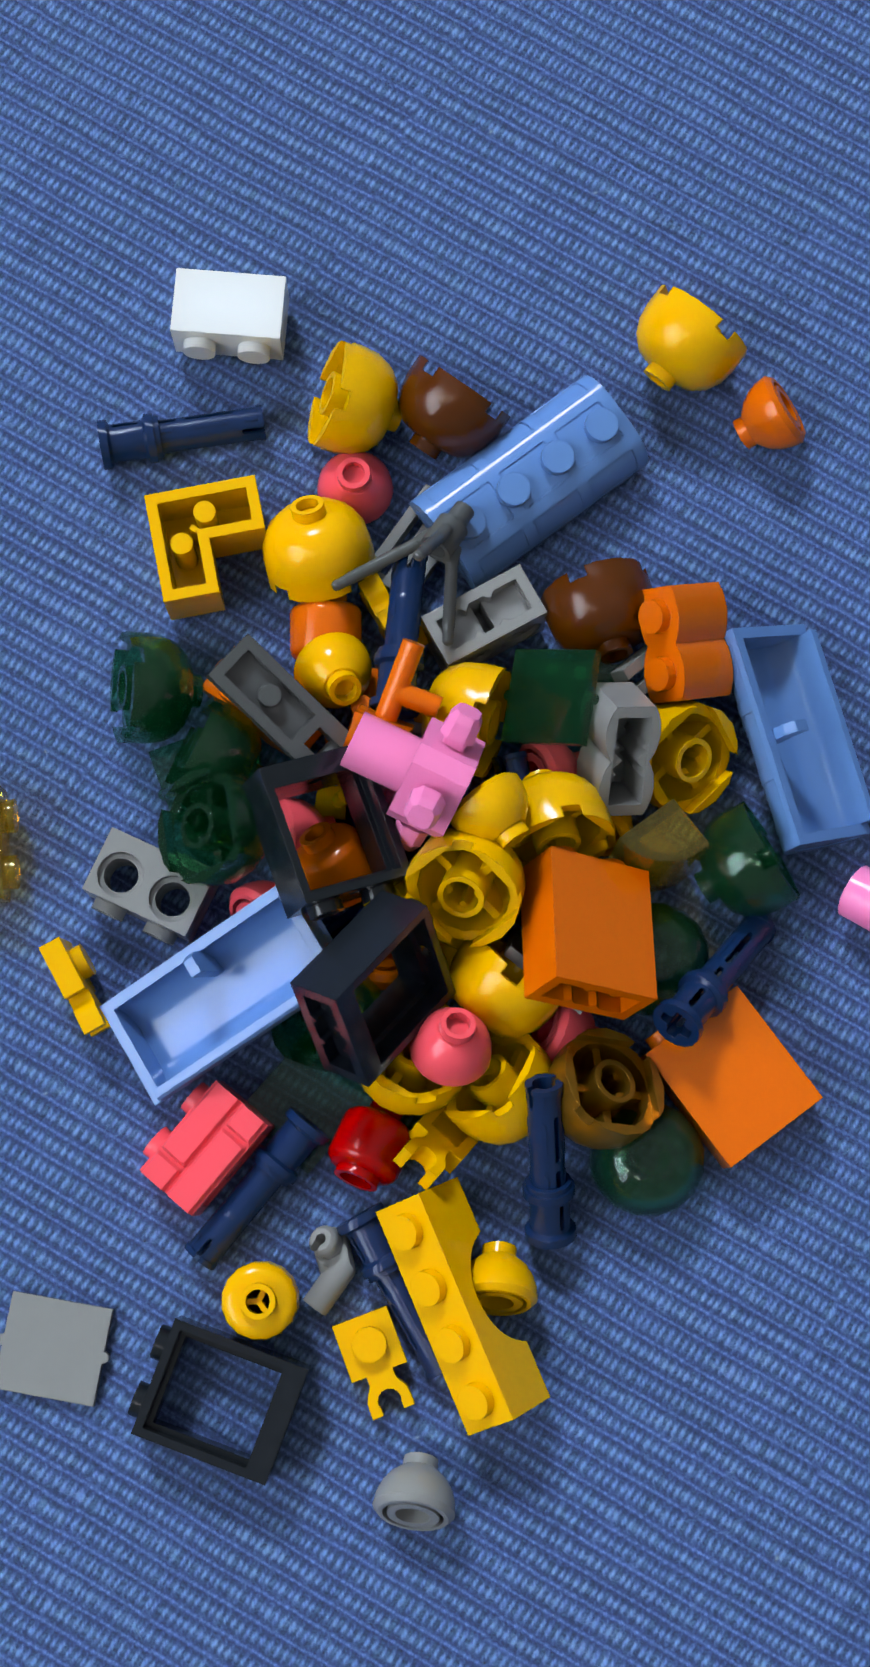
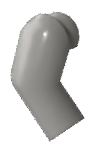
M322 1225L312 1232L309 1239L310 1250L315 1253L320 1276L303 1300L313 1309L326 1316L356 1273V1266L348 1237L340 1236L336 1227Z

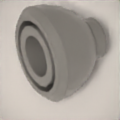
M423 1452L407 1453L404 1455L403 1464L392 1469L382 1479L372 1503L373 1509L381 1519L393 1526L413 1531L438 1530L447 1526L455 1519L453 1491L448 1480L438 1471L439 1461L436 1457Z

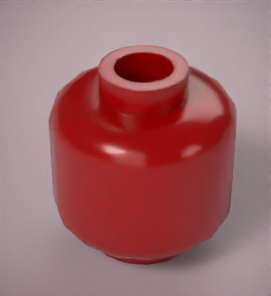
M371 1101L369 1107L353 1106L344 1113L328 1148L330 1160L336 1166L334 1174L343 1182L368 1192L376 1191L378 1186H388L395 1182L402 1168L393 1159L411 1140L409 1128L401 1121L403 1115L387 1110L375 1101Z

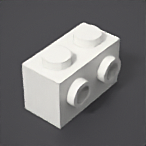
M177 268L170 332L176 352H183L186 356L199 360H209L214 358L215 355L237 356L241 361L251 364H264L269 362L270 359L283 360L289 308L286 276Z

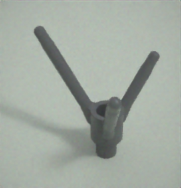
M457 501L448 513H441L430 528H427L413 539L334 580L331 584L332 588L335 591H339L412 553L416 561H422L425 557L431 556L445 564L442 642L446 646L452 645L456 615L458 565L462 550L459 545L468 534L466 526L474 516L473 509L468 504Z

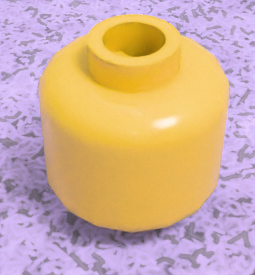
M254 1261L238 1268L227 1279L222 1291L221 1309L227 1323L237 1334L251 1340L269 1339L281 1334L294 1321L299 1309V1289L294 1277L283 1266L271 1261ZM253 1290H260L257 1298H248ZM266 1293L270 1300L268 1308L263 1302ZM257 1304L262 1313L252 1311L249 1305Z

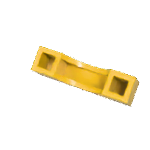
M458 1177L377 1211L378 1220L468 1436L512 1421L550 1398L527 1341L513 1339L500 1331L489 1319L477 1297L471 1273V1253L480 1229Z

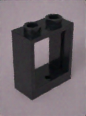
M348 746L258 768L241 786L287 919L308 913L310 921H317L340 913L344 910L343 903L361 898L363 906H366L381 890L396 895L397 892L394 886L405 879L406 871L410 865L394 820L386 814L389 807L381 785L340 766ZM340 784L372 873L310 890L279 800Z
M381 890L290 982L324 1069L369 1087L415 1038L426 1018L437 1009L442 1008L456 993L447 967V959L442 952L433 925V917L427 905L412 898L406 899ZM391 953L399 975L362 1013L354 990Z
M182 1315L175 1318L172 1327L163 1324L150 1353V1358L159 1361L150 1384L142 1380L140 1381L128 1410V1415L137 1418L131 1434L265 1486L270 1478L311 1365ZM188 1338L282 1373L251 1455L157 1419Z

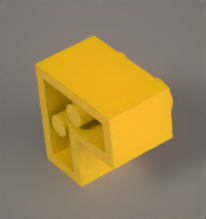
M255 475L144 495L163 602L170 619L176 620L224 611L225 605L216 558L261 550L266 533Z

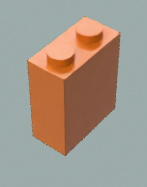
M550 846L523 867L526 883L521 904L524 998L621 1020L627 1019L658 1000L649 871L627 866L618 859H600L577 853L574 848L569 846Z
M738 986L728 991L726 1008L717 1017H711L705 1022L703 1034L693 1046L682 1047L666 1040L657 1030L645 1039L651 1050L640 1057L643 1061L649 1056L657 1066L665 1093L723 1169L733 1167L823 1098Z

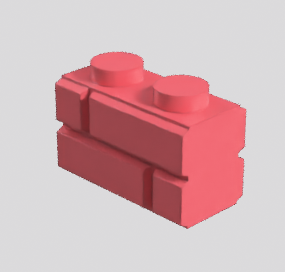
M215 1080L210 1087L204 1082L198 1085L181 1106L186 1116L173 1131L167 1127L162 1128L143 1151V1154L149 1159L141 1167V1173L191 1216H199L204 1212L253 1154L257 1146L263 1142L275 1127L273 1123L251 1106L234 1089L219 1080Z

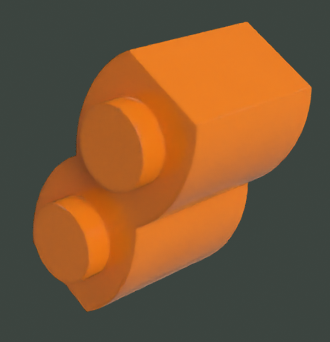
M719 582L669 585L643 589L644 602L639 608L638 621L643 639L647 645L644 660V678L653 704L730 695L733 684V664L730 650L724 639L727 629V605Z

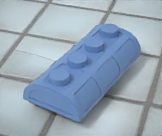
M585 375L499 436L486 448L473 455L415 497L408 504L426 528H430L441 513H448L457 501H462L473 509L474 516L466 526L468 534L459 545L462 550L458 571L471 589H474L499 575L647 465L649 458L641 437L612 396L598 381Z
M804 624L731 628L726 631L724 639L730 650L733 664L732 690L758 769V776L771 810L783 854L789 855L824 849L870 834L868 822L870 823V796L816 629H810L806 632Z
M276 885L99 1006L155 1106H158L301 1010L290 982L333 939L321 920L310 921L308 913L287 919Z

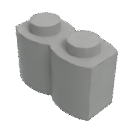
M594 682L586 696L583 708V723L588 737L584 741L578 755L577 775L585 778L597 789L610 812V816L643 815L650 803L654 789V774L649 761L655 754L660 741L661 718L659 711L633 682Z

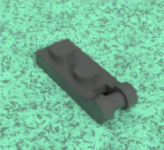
M249 634L245 635L206 676L291 760L314 754L304 743L317 730L328 741L318 753L343 747L348 730Z

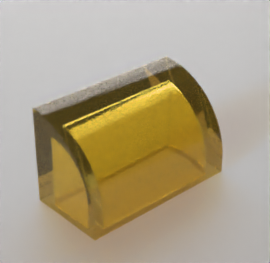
M673 798L618 839L609 858L621 860L627 866L649 871L650 892H655L675 886L687 878L710 843Z

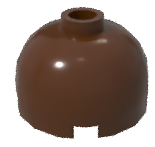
M419 355L402 383L398 401L401 419L410 430L415 432L409 442L435 460L442 451L456 458L472 457L499 436L509 421L510 416L504 411H501L496 419L488 415L486 411L492 404L490 401L440 367L431 376L424 371L429 363L428 359Z
M632 558L599 560L584 565L587 575L571 583L567 573L556 579L544 590L540 600L547 610L545 619L557 644L567 653L586 660H601L604 664L617 663L628 658L633 653V648L643 640L638 621L639 608L644 602L642 590L652 588L646 569L642 570L640 562Z

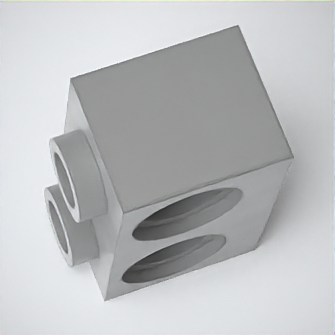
M519 564L456 598L454 641L452 645L446 646L442 642L443 605L421 616V627L428 640L427 647L443 672L449 666L464 662L483 663L543 631L547 610Z
M112 827L82 889L90 897L95 898L91 906L94 910L120 922L123 921L126 913L146 922L142 930L144 933L173 946L177 937L192 943L221 882L216 874ZM122 866L137 868L138 880L131 890L115 892L111 889V877L118 868ZM174 889L187 891L190 896L188 908L182 914L167 916L162 913L161 901L166 893Z

